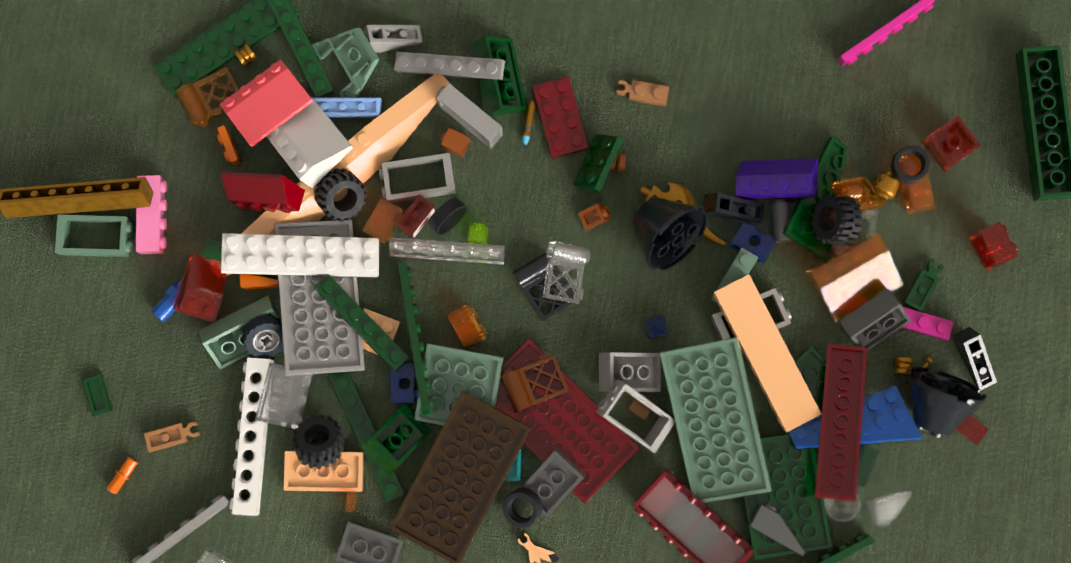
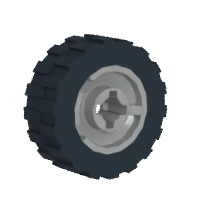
M273 315L256 316V318L246 323L242 331V338L249 354L259 358H270L283 350L282 322L279 318H275Z

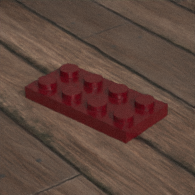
M569 76L532 86L551 158L587 150L588 144Z

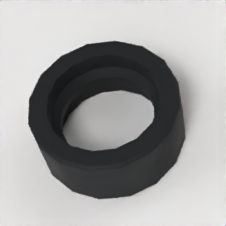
M913 145L905 146L892 157L890 164L891 172L902 183H916L928 173L930 167L929 157L920 147ZM914 154L919 158L921 170L918 174L909 176L901 171L899 161L902 156Z
M517 488L507 496L504 501L503 511L511 524L523 528L529 527L539 518L543 506L536 492L528 488ZM517 497L527 499L533 507V514L528 518L516 514L512 505L514 499Z

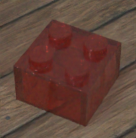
M959 116L953 118L922 141L944 172L981 147Z
M1001 222L969 237L986 271L1019 256L1017 246L1014 242H1011L1008 236V229Z

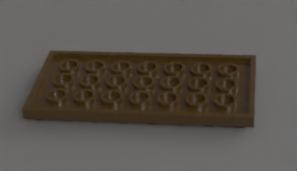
M462 391L389 529L451 563H460L532 427Z

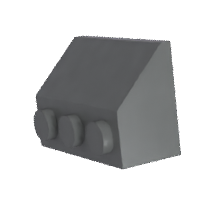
M887 288L884 291H880L868 302H864L852 313L845 315L840 320V323L858 347H867L868 351L912 320L890 289Z

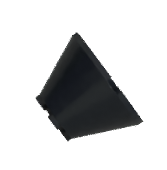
M656 195L651 196L642 206H637L633 211L635 215L633 220L635 231L646 262L653 270L660 269L663 271L682 261L695 248L696 245L693 243L699 235L702 237L707 226V214L700 207L659 198Z
M913 367L908 373L912 417L918 429H926L934 437L941 438L942 435L951 434L986 401V394L982 396L979 393L981 389L959 377L939 371L938 374L928 372L929 368Z

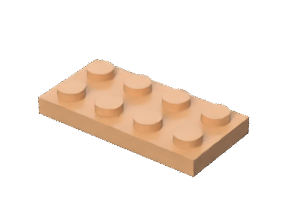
M285 451L284 491L363 492L364 452H342L341 458L336 459L337 462L334 465L331 463L328 468L322 466L321 469H317V467L312 469L309 468L308 464L304 466L298 460L295 451Z

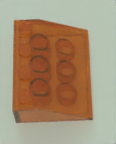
M880 234L868 237L807 271L834 322L843 319L845 315L858 309L864 302L874 298L880 291H884L887 288L893 291L903 285L889 250Z

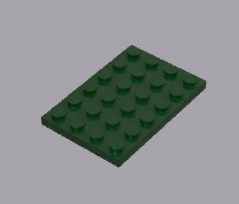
M789 434L762 438L761 443L772 490L771 492L743 496L747 523L749 524L759 505L765 506V504H769L776 509L775 513L779 514L804 552L832 548L824 499L815 497L818 466L815 448L795 449ZM748 526L751 546L754 548V560L796 553Z

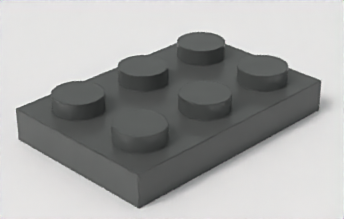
M556 449L521 488L531 489L538 494L542 501V514L547 518L586 475Z
M348 522L335 560L343 563H397L404 540Z

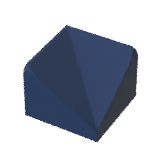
M665 316L645 320L648 339L668 335Z

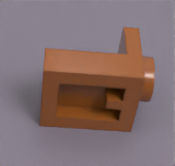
M597 203L578 213L585 230L611 221L610 210L604 203Z

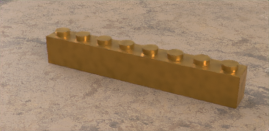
M146 177L0 189V211L5 218L142 208L150 207L154 192Z

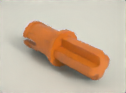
M128 456L119 471L116 470L117 474L107 486V490L117 494L125 481L130 479L129 475L138 465V462Z

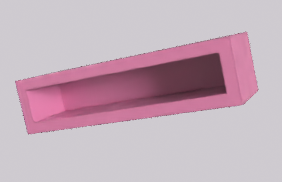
M160 175L137 176V178L146 177L154 193L150 207L136 208V252L140 254H164V249L167 246V240L164 237V230L167 228V221L164 218V211L167 210V201L164 199V192H167V182Z

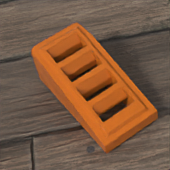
M240 274V287L244 290L279 288V281L277 279L252 274Z

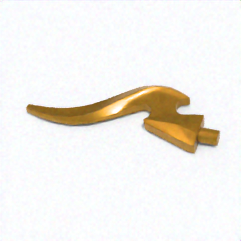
M668 182L667 185L670 187V190L667 193L662 192L655 185L652 190L644 185L640 190L642 194L647 196L645 202L651 196L656 195L659 198L680 201L684 204L696 206L691 192L680 184ZM706 227L702 236L724 246L726 242L715 236Z

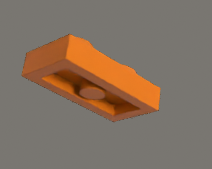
M225 125L218 127L219 134H217V138L221 145L224 144L226 151L223 153L227 162H231L234 166L242 164L229 130Z

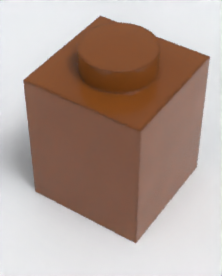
M449 128L447 132H443L440 138L441 147L463 158L470 143V137Z

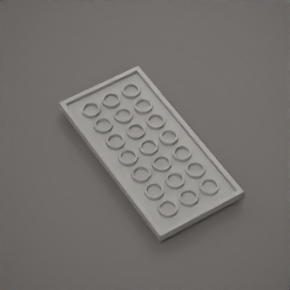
M352 220L276 223L274 225L275 235L353 237ZM278 275L285 376L363 371L365 369L362 338L314 290V286L326 276ZM331 276L359 305L357 277Z

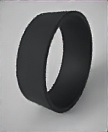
M452 198L434 212L429 220V225L437 236L444 235L463 219L467 213L468 206L459 199Z

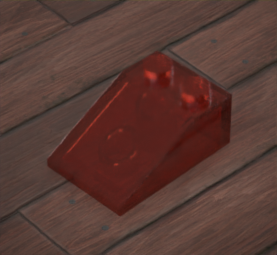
M192 253L172 308L180 313L215 323L221 306L227 273H221L222 263Z

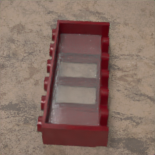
M667 468L640 495L633 505L638 515L641 517L645 516L655 530L658 531L659 529L665 534L664 538L671 544L675 543L679 547V552L684 557L689 556L694 561L693 563H744L754 553V548Z

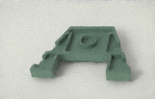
M354 28L332 38L312 44L311 46L319 60L325 59L334 51L349 76L351 82L339 92L341 97L358 98L379 61L378 56L361 28Z

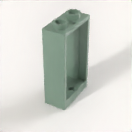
M57 214L55 253L74 256L129 257V252L132 251L130 235L134 230L133 222L126 216ZM71 221L121 223L119 249L69 248Z

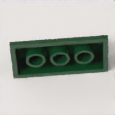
M484 36L471 43L473 57L503 59L505 61L503 80L477 78L484 112L489 116H503L526 111L527 105L512 38Z

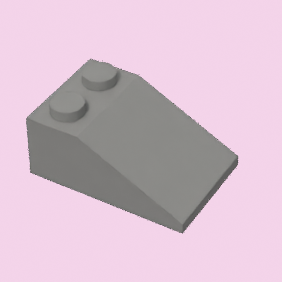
M599 353V392H609L611 385L616 383L617 380L626 383L636 392H661L660 353Z

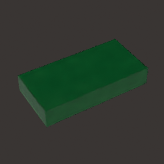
M103 374L82 379L92 416L113 411Z

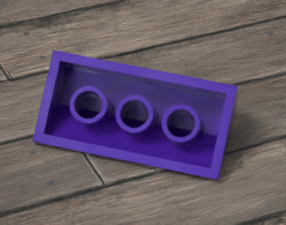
M818 159L742 161L736 175L735 195L742 199L817 197Z

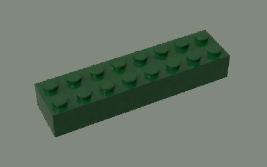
M1061 45L1022 48L1015 55L1033 202L1071 199V125Z

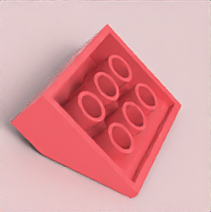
M280 59L263 73L257 75L248 84L242 86L233 95L227 97L220 106L249 145L253 147L311 104L313 100Z

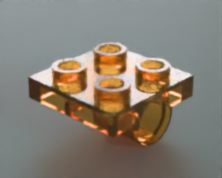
M866 176L833 182L831 186L836 195L850 196L856 199L857 203L861 206L860 210L862 212L882 208L884 205V200Z

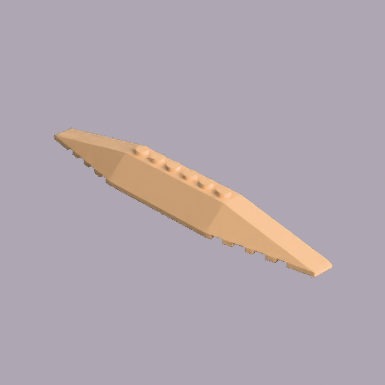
M432 75L348 140L353 148L330 171L334 172V169L337 168L340 171L341 169L351 171L364 184L382 168V163L390 162L394 158L397 151L402 148L409 136L418 128V125L430 113L433 106L438 103L437 92L442 86L446 87L449 84L443 75ZM302 181L298 182L297 185L305 190L299 212L291 211V213H284L280 210L275 212L266 210L241 234L275 235L274 225L276 223L320 221L326 214L317 205L314 198L316 196L314 189L318 187L315 185L311 188ZM348 188L339 190L335 194L333 202L342 200L346 196ZM212 260L207 265L219 280L232 274L221 273L222 262Z

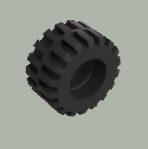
M337 168L334 169V172L329 171L316 184L318 188L314 189L316 194L314 198L317 205L328 217L335 221L337 219L339 221H344V219L348 221L351 220L352 216H358V211L362 212V206L366 205L367 202L364 199L367 198L366 187L351 171L341 169L340 171ZM348 188V192L342 200L333 202L334 196L339 190Z
M828 195L820 199L818 205H815V211L812 214L813 231L816 233L817 239L826 244L844 245L855 241V238L859 236V231L862 229L861 224L863 223V212L860 210L861 206L857 203V200L850 196Z
M314 415L311 419L307 417L304 419V423L300 422L298 428L294 430L293 444L298 460L304 466L308 464L309 468L312 469L314 467L321 469L322 466L328 468L330 467L329 464L332 463L334 465L337 462L336 459L341 458V453L344 452L342 431L338 423L332 421L331 417L325 418L324 415H320V417ZM315 439H327V442L322 445H310Z

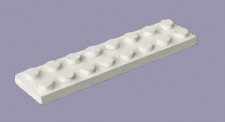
M222 233L221 273L327 276L329 274L330 276L378 277L379 238Z

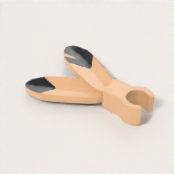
M524 533V536L527 537L525 543L521 542L520 538H518V542L529 551L530 563H541L540 558L551 563L559 561L558 556L554 552L534 546L528 534Z

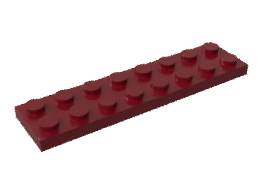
M828 344L815 490V497L856 502L867 347Z

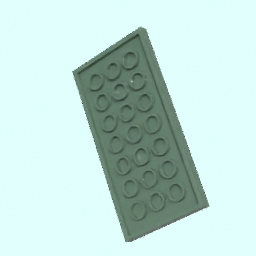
M738 337L660 352L691 491L704 503L771 492L772 488Z

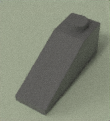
M765 504V506L759 505L748 526L803 556L804 550L780 515L775 513L776 509L769 504Z

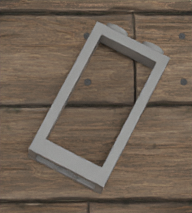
M450 83L446 87L442 86L437 92L439 107L490 149L503 136L502 126Z
M450 153L382 163V169H379L380 179L384 180L385 187H382L383 199H387L388 203L456 193ZM443 161L446 187L391 194L388 169Z
M776 288L760 294L762 299L772 296L783 320V322L776 324L777 329L791 324L792 316L790 311L783 306L784 298L780 291L777 292ZM722 311L710 316L720 340L730 338L721 318L724 316Z
M619 380L611 385L608 395L599 403L596 411L597 414L653 453L657 451L675 424V420L626 383ZM623 391L659 416V419L645 440L608 415Z

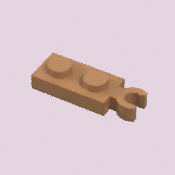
M624 80L618 82V85L624 86L625 89L623 91L617 90V95L624 96L629 94V100L666 107L669 92L668 86L632 80L631 85H628Z
M191 422L184 428V424L179 423L144 433L148 452L151 453L188 442L187 436L198 437L200 432L192 433L191 428L198 424Z

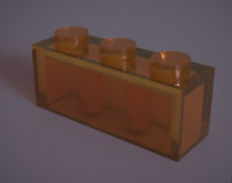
M914 154L904 155L899 161V168L904 174L913 176L921 170V161ZM928 173L916 183L906 184L900 182L899 187L901 192H904L905 197L903 200L904 208L908 210L909 215L931 211L936 208Z

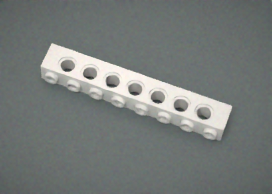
M247 357V362H244L243 373H246L245 381H242L241 392L244 393V396L239 406L242 417L238 421L237 430L240 431V437L236 440L238 458L234 460L236 478L232 480V490H234V498L230 500L232 514L259 515L274 360ZM256 373L261 375L259 383L253 382V376ZM254 392H257L259 394V400L253 403L251 401V395ZM253 411L257 413V420L255 422L249 420V415ZM250 431H254L256 435L252 442L247 439V434ZM248 450H251L254 454L251 461H247L245 458ZM246 470H250L252 473L249 481H246L243 477ZM245 489L250 493L248 500H244L241 496L242 491Z

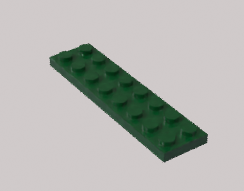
M252 0L154 64L153 67L172 95L177 97L236 58L235 50L242 49L246 43L249 48L253 47L279 30L281 26L268 0ZM289 0L296 16H300L292 2Z

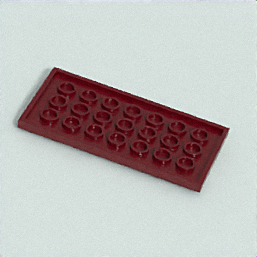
M528 339L502 365L501 376L504 375V370L511 367L517 370L540 361L538 357L545 354ZM552 361L545 363L542 371L552 375L555 369ZM532 369L524 371L527 379L534 382L538 372ZM563 372V377L569 389L568 392L516 413L500 377L495 408L532 427L524 444L543 463L558 449L586 475L572 490L584 504L639 449L620 429L596 413L598 407ZM540 373L537 383L547 387L551 377ZM553 379L549 389L557 392L562 390L563 387L560 381ZM535 386L533 395L535 400L543 397L545 390Z

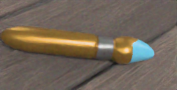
M534 100L529 102L522 135L525 145L531 137L535 112Z

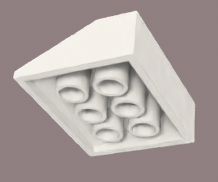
M314 100L266 136L299 180L311 188L353 148Z

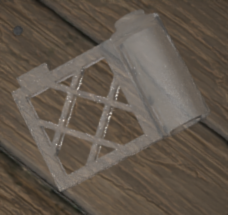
M550 241L546 249L548 264L543 298L579 304V301L583 300L584 289H581L585 264L590 260V252L586 247ZM553 265H558L562 271L557 277L553 274ZM572 268L578 269L577 277L574 280L568 274ZM563 276L569 282L564 288H562L558 281ZM555 283L559 292L555 295H550V286ZM570 287L575 291L574 299L569 298L565 292Z

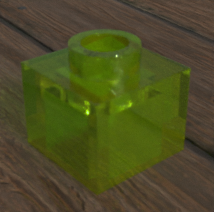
M482 223L470 225L468 243L487 245L489 228Z

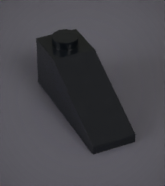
M717 192L705 194L703 210L706 214L716 217L762 223L765 204Z
M971 327L954 334L953 338L958 352L976 386L983 390L997 383L981 334Z

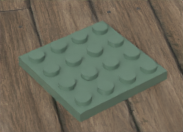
M427 344L425 353L427 370L424 371V377H429L430 389H427L428 397L432 396L434 408H430L431 414L423 416L420 396L418 395L414 420L444 426L462 391L493 407L496 406L504 357Z

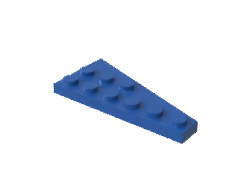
M896 385L864 398L860 444L922 439ZM822 416L788 431L795 449L819 447Z

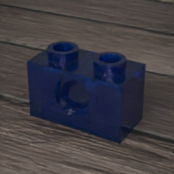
M743 222L729 245L737 250L743 248L758 257L757 262L763 264L776 242L773 241L774 238L771 235L758 232L757 227L753 224H745ZM749 238H756L758 246L750 245Z
M402 364L395 372L391 369L392 404L416 403V399L419 397V390L416 387L417 377L414 364ZM403 379H409V388L402 389L400 382Z

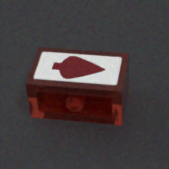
M419 194L396 226L410 238L414 239L436 211V208Z

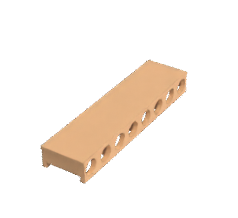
M750 275L715 291L713 296L734 336L738 337L740 348L783 431L788 432L821 415Z

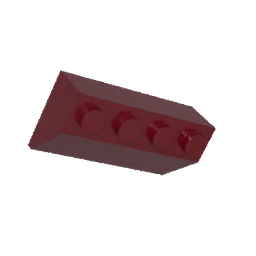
M222 172L221 174L227 200L235 204L234 207L237 209L245 210L250 208L255 211L265 209L269 212L280 210L284 213H291V211L299 212L305 190L283 175Z

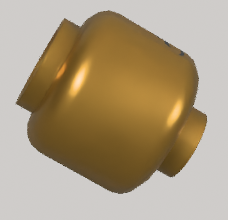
M885 171V174H877L871 187L874 193L873 196L883 201L894 198L900 182L894 177L892 172Z

